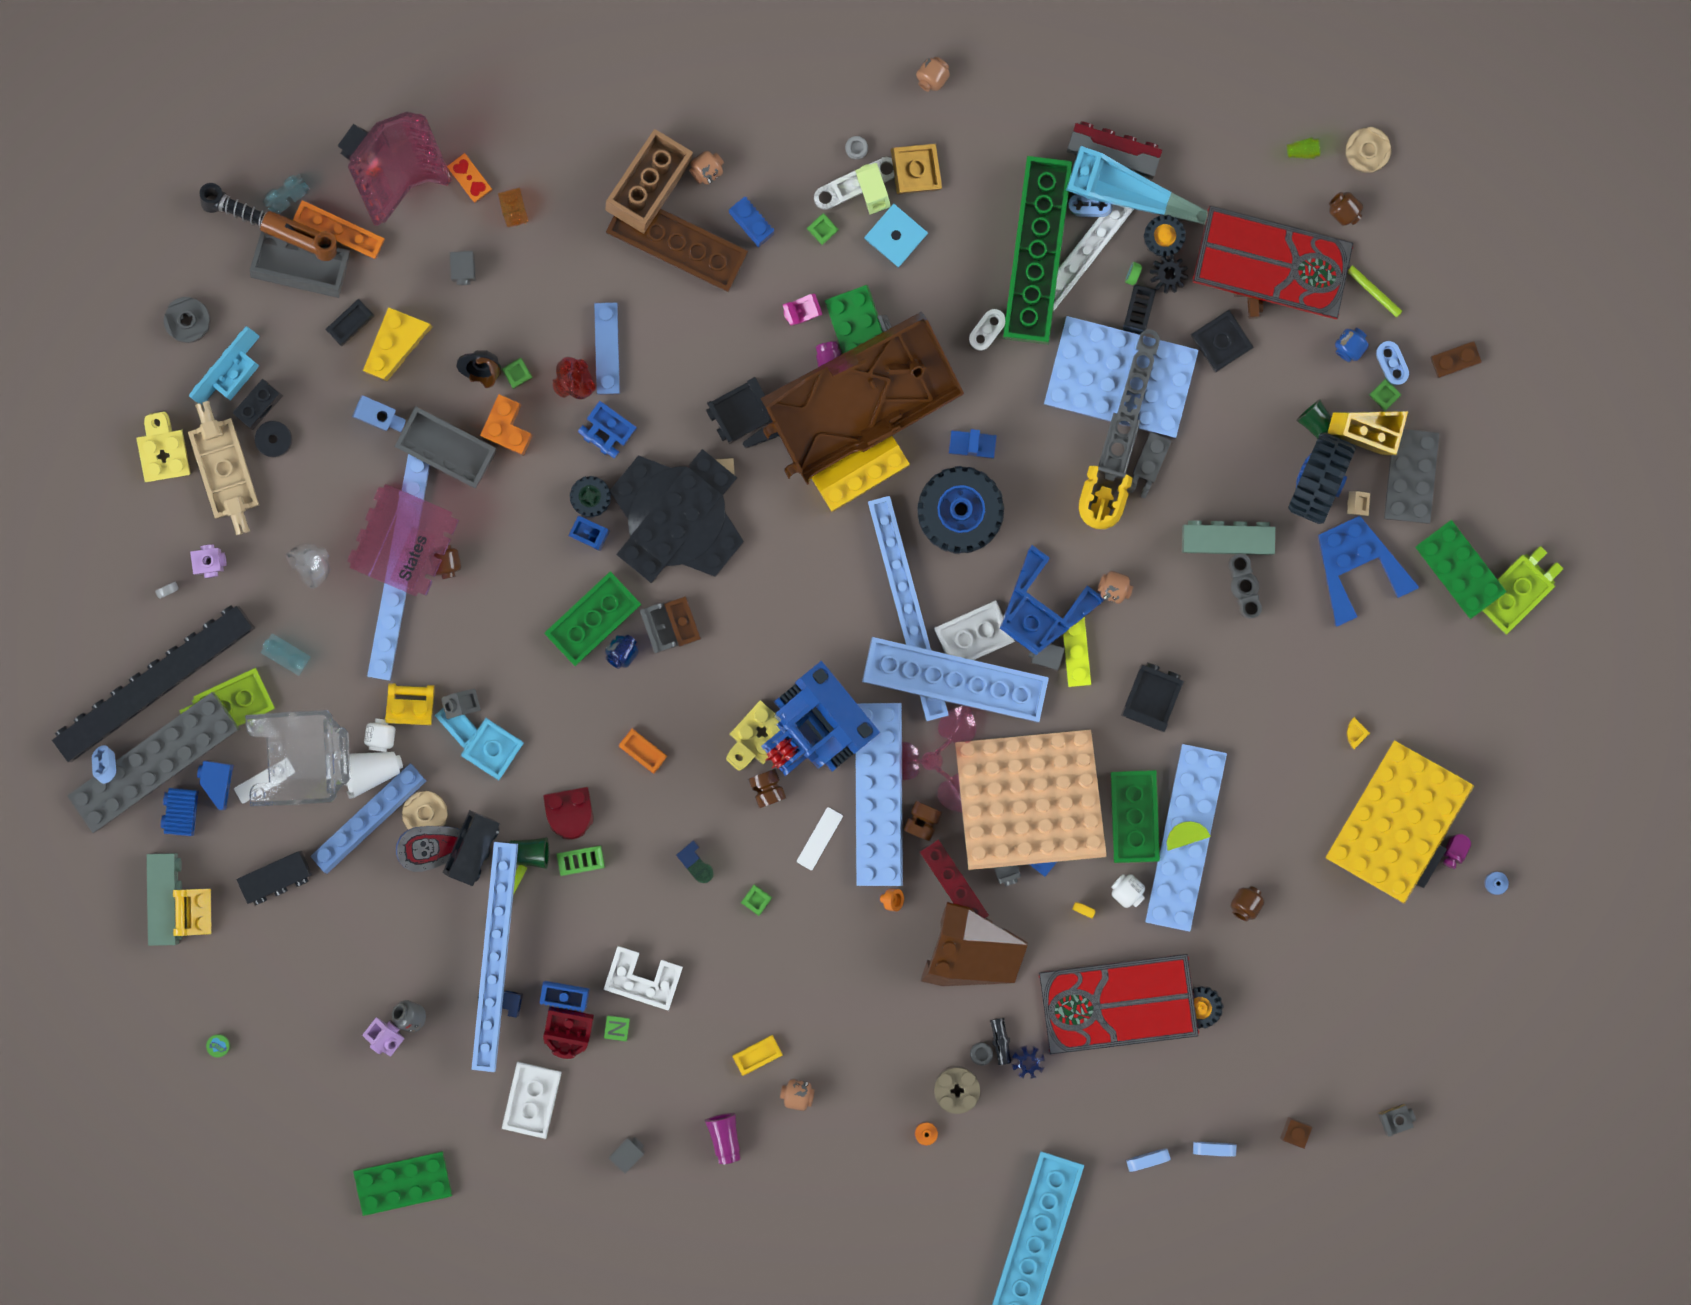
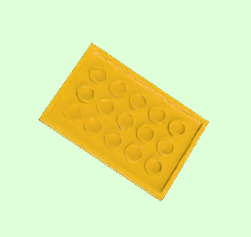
M1394 740L1325 858L1405 904L1474 785Z

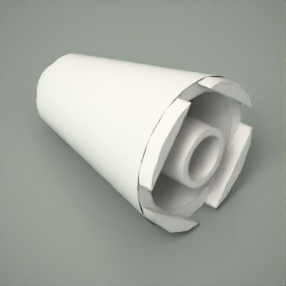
M394 752L338 755L344 785L348 786L349 791H347L349 799L355 798L400 774L399 769L403 768L400 755L396 756Z

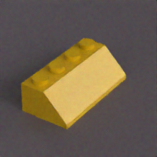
M893 436L865 452L857 451L817 473L811 479L830 511L834 512L906 469L910 464Z

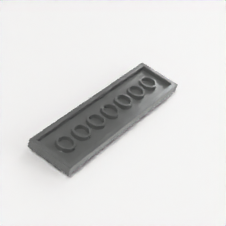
M211 692L116 760V774L111 781L102 784L93 777L67 795V797L92 833H95L240 728L215 692Z

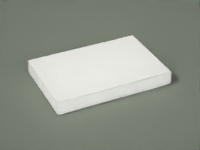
M993 601L934 628L945 654L975 660L1015 642L1012 637L999 629L1004 616L997 601Z
M517 1062L502 1129L546 1139L562 1072Z

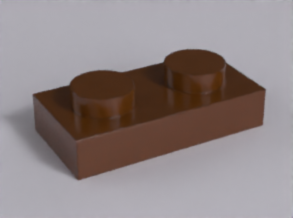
M1474 341L1430 357L1438 378L1482 363Z
M686 596L664 604L679 647L701 639Z

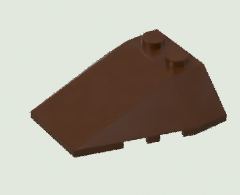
M947 902L940 921L941 932L931 961L927 960L921 981L939 986L1015 983L1028 942L1006 929L999 928L993 924V921L988 918L984 919L969 907Z

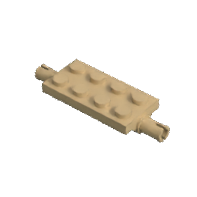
M205 401L202 402L203 405L201 403L195 405L201 425L200 428L188 432L215 519L231 516L235 534L241 535L244 532H250L244 512L246 509L259 506L258 498L233 419L230 418L218 422L214 419L210 402Z

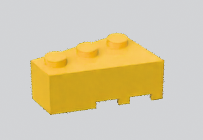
M388 307L363 371L388 381L433 326Z
M1408 411L1335 412L1331 418L1328 434L1381 455H1397Z

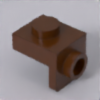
M1234 293V297H1247ZM1247 297L1248 319H1258L1259 313H1263V300Z

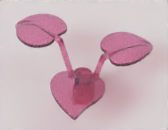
M968 706L956 707L948 712L949 716L941 718L938 732L942 737L948 738V740L939 749H936L935 752H927L923 755L922 759L918 760V749L911 743L902 742V780H911L917 777L919 774L918 764H922L927 770H936L948 780L941 783L938 788L939 801L946 808L961 813L962 804L958 773L951 778L950 775L941 769L943 758L940 753L952 741L954 743H969L975 737L976 723L971 708Z

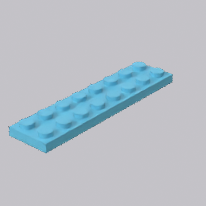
M1040 1151L992 1305H1041L1084 1164Z

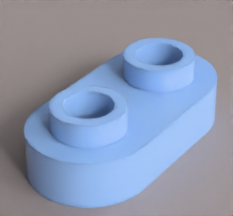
M1391 341L1380 344L1376 350V356L1386 379L1392 385L1403 384L1409 377V370L1398 345ZM1385 349L1391 351L1390 357L1384 356ZM1394 370H1398L1401 375L1399 378H1395L1393 376Z

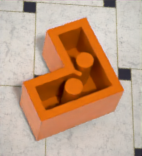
M498 394L480 436L523 456L533 437L531 433L513 426L522 405Z

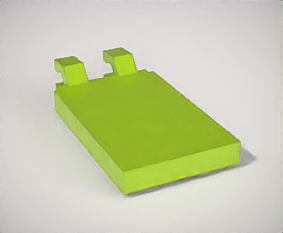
M1541 546L1530 556L1527 553L1525 555L1522 554L1497 579L1507 593L1483 610L1506 635L1555 587L1553 579L1563 570L1556 562L1546 572L1537 564L1547 554Z
M254 668L193 696V704L179 711L182 714L211 692H215L238 726L275 710V707L257 669Z

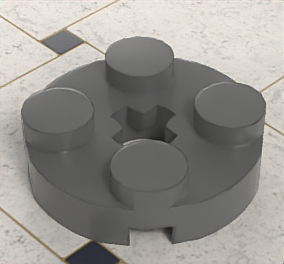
M190 297L175 299L170 303L166 314H164L166 331L179 342H196L209 331V311L197 299ZM184 314L193 317L191 325L187 326L181 323V320L184 319Z

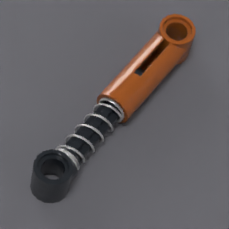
M206 183L200 188L201 207L206 212L215 213L221 211L226 212V214L231 213L235 218L240 217L243 221H250L252 225H259L261 232L311 252L321 261H330L336 256V238L332 233L317 231L270 210L266 213H263V210L258 211L255 207L247 206V203L244 205L238 202V199L236 201L230 199V196L226 195L220 186L215 183ZM209 196L216 197L214 200L206 199ZM323 244L330 245V247L326 249L321 248L320 246Z

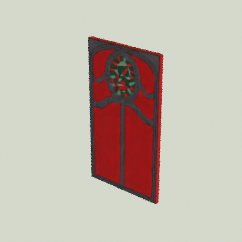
M1209 206L1193 283L1338 319L1353 249L1352 242Z
M1188 954L1039 972L1050 1054L1199 1036Z

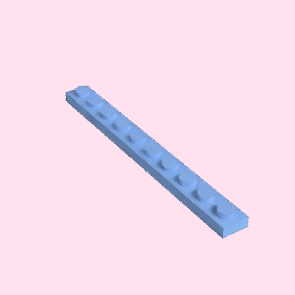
M408 454L367 675V677L391 681L409 580L406 581V578L410 576L407 574L402 579L399 577V573L401 570H405L401 573V576H403L407 571L411 572V570L405 569L403 566L408 565V567H412L411 563H408L409 558H413L409 552L415 551L414 546L416 545L430 470L429 464Z
M887 496L868 501L906 645L931 650L891 498ZM920 696L926 721L949 716L945 701Z
M494 842L472 1070L496 1071L518 844Z

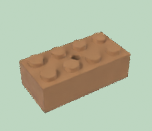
M654 129L606 200L605 210L644 234L689 167L693 152Z

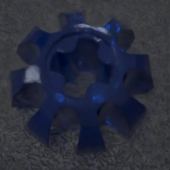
M1027 1045L1020 1047L1023 1053L1019 1055L1015 1052L1012 1058L1019 1060L1018 1063L1011 1064L1013 1071L1020 1068L1021 1072L1018 1076L1023 1079L1026 1073H1030V1079L1037 1078L1034 1075V1071L1039 1070L1042 1073L1045 1068L1038 1065L1039 1062L1045 1061L1044 1054L1035 1056L1039 1051L1035 1046H1033L1031 1052H1027ZM1030 1056L1034 1064H1030V1068H1026L1022 1061L1027 1060V1057Z

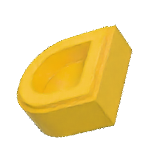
M1077 901L1072 910L1092 919L1096 913L1095 909Z

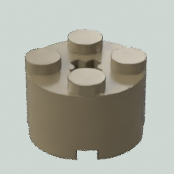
M951 1066L943 1070L936 1078L934 1094L942 1109L950 1113L961 1114L975 1107L980 1096V1086L976 1076L970 1070L962 1066ZM955 1084H959V1087L963 1088L959 1095L950 1092L951 1089H954Z

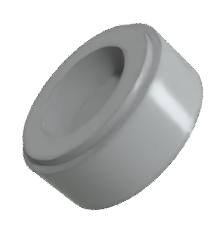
M854 136L847 141L845 150L851 159L859 160L866 156L868 144L864 138Z
M176 581L155 592L158 598L161 599L177 591L179 587Z

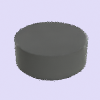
M979 1042L972 1046L970 1057L975 1064L983 1066L992 1060L993 1051L988 1044Z

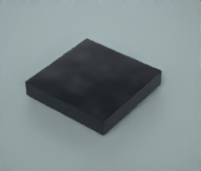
M1230 310L1191 334V337L1215 373L1254 348Z

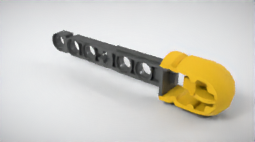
M1145 330L1138 339L1136 346L1138 352L1133 357L1118 412L1113 413L1099 465L1089 466L1087 476L1089 479L1084 482L1079 500V512L1083 521L1095 529L1113 527L1120 520L1128 498L1127 489L1131 487L1133 480L1132 477L1126 474V470L1141 420H1138V415L1153 367V355H1156L1160 342L1159 334L1154 330ZM1144 335H1154L1156 339L1153 346H1146L1143 343ZM1139 356H1146L1149 359V366L1147 368H1140L1137 365L1136 361ZM1135 377L1140 378L1143 381V387L1140 390L1132 389L1130 386L1131 379ZM1127 391L1132 394L1141 395L1140 399L1138 397L1134 398L1133 404L1137 408L1132 409L1131 412H1128L1127 407L1124 406V403H1128L1131 395H1126ZM1121 421H1126L1130 424L1131 428L1127 434H1122L1118 431L1117 427ZM1114 443H1120L1124 446V453L1122 455L1116 456L1112 453L1111 447ZM1097 472L1103 473L1105 475L1104 479L1114 481L1116 477L1123 479L1117 489L1119 492L1117 500L1111 504V508L1114 509L1111 516L1109 515L1111 509L1107 507L1109 500L1114 499L1111 494V488L1102 486L1099 491L1095 492V495L1098 497L1097 502L1092 503L1090 510L1088 509L1089 502H1092L1094 499V495L1091 493L1094 484L1098 480Z

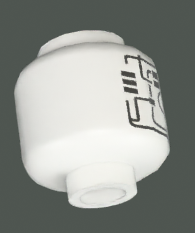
M375 718V723H368L366 726L364 743L369 746V750L387 752V749L392 748L394 745L395 727L388 725L389 723H386L384 719Z
M1122 874L1111 886L1113 889L1112 896L1125 908L1132 905L1137 907L1145 898L1142 895L1145 891V886L1132 874L1127 876Z

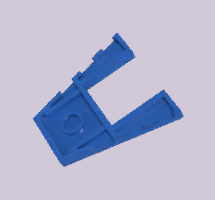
M1361 516L1318 535L1336 627L1357 618L1338 576L1377 557L1397 598L1419 588Z
M1031 545L999 629L1032 653L1038 655L1098 607L1105 599L1087 585L1064 618L1050 610L1026 592L1050 559Z

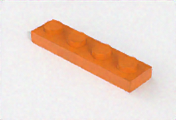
M303 200L293 218L294 221L317 231L332 233L336 238V242L375 260L385 241L383 237Z

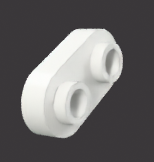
M991 309L987 311L969 336V343L972 348L978 351L986 350L1004 328L1006 318L1000 310ZM993 317L997 318L998 324L991 325L990 319ZM979 335L985 338V341L981 344L976 341V337Z

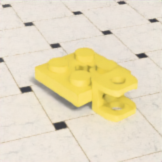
M166 412L147 415L144 419L146 436L136 438L144 481L151 482L190 475L183 430L172 431L170 418ZM155 419L160 421V426L155 425ZM160 450L169 453L170 457L166 459V462L158 459L157 455L160 454Z
M761 700L729 734L737 743L729 751L726 760L738 771L743 770L754 758L761 764H764L768 756L765 749L763 750L761 746L780 731L776 725L779 721L775 718V713ZM765 727L768 736L766 738L763 736L758 738L756 736L758 733L756 728ZM735 755H741L743 760L738 761L735 758Z

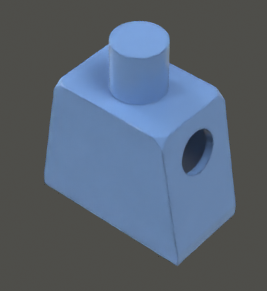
M363 395L360 397L352 415L353 418L384 431H387L390 427L401 432L406 422V419L394 415L395 409ZM378 412L386 414L385 421L377 419Z

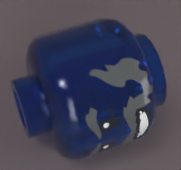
M622 635L615 636L605 648V658L608 663L617 669L629 667L639 654L636 646L637 641L630 635L625 637Z

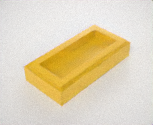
M773 1035L732 1055L742 1076L783 1056Z

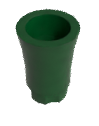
M1319 399L1308 407L1296 421L1318 439L1320 433H1328L1332 416Z
M547 837L505 842L518 844L516 865L548 868L549 841Z

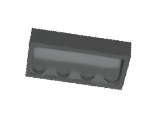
M261 232L250 267V276L258 280L339 298L350 250L337 247L336 256L332 260L321 261L311 252ZM323 244L320 247L326 249L330 246Z
M416 406L394 446L475 489L498 450Z

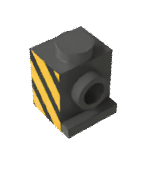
M1405 1104L1378 1113L1385 1134L1388 1137L1414 1128L1412 1123L1416 1121L1412 1108L1407 1109ZM1402 1116L1403 1123L1400 1125L1396 1124V1118Z

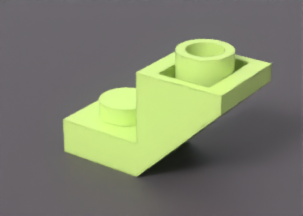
M877 163L866 164L860 169L855 170L869 214L891 207Z

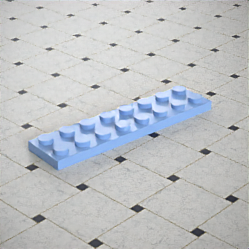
M872 637L862 682L1039 722L1049 678Z
M860 703L858 706L880 733L856 752L857 886H903L902 703Z
M1185 744L1181 746L1159 852L1160 861L1157 862L1145 919L1146 923L1189 932L1191 930L1209 838L1167 851L1166 841L1172 828L1186 821L1200 823L1211 834L1227 753Z

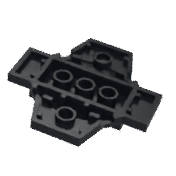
M703 449L689 466L673 468L638 455L610 489L611 494L628 519L630 538L616 555L650 583H653L666 566L681 564L716 577L744 543L725 512L724 494L737 480V477Z

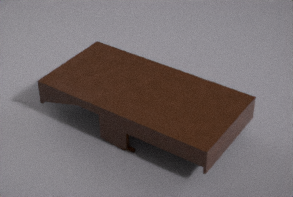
M921 311L760 398L773 421L763 428V432L767 439H769L771 434L778 432L793 461L784 469L788 479L793 474L799 473L808 485L810 484V479L822 470L854 452L867 451L962 396L964 392L927 318Z

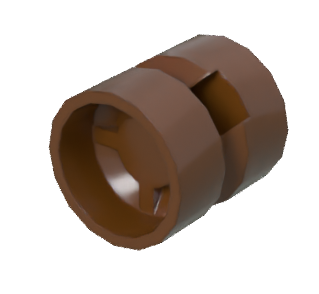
M776 769L748 779L752 790L757 791L755 798L759 809L786 799L783 787L777 784L780 779Z
M916 801L911 811L913 817L907 820L904 831L931 841L935 831L933 825L938 824L943 812ZM920 819L926 821L924 827L919 826Z

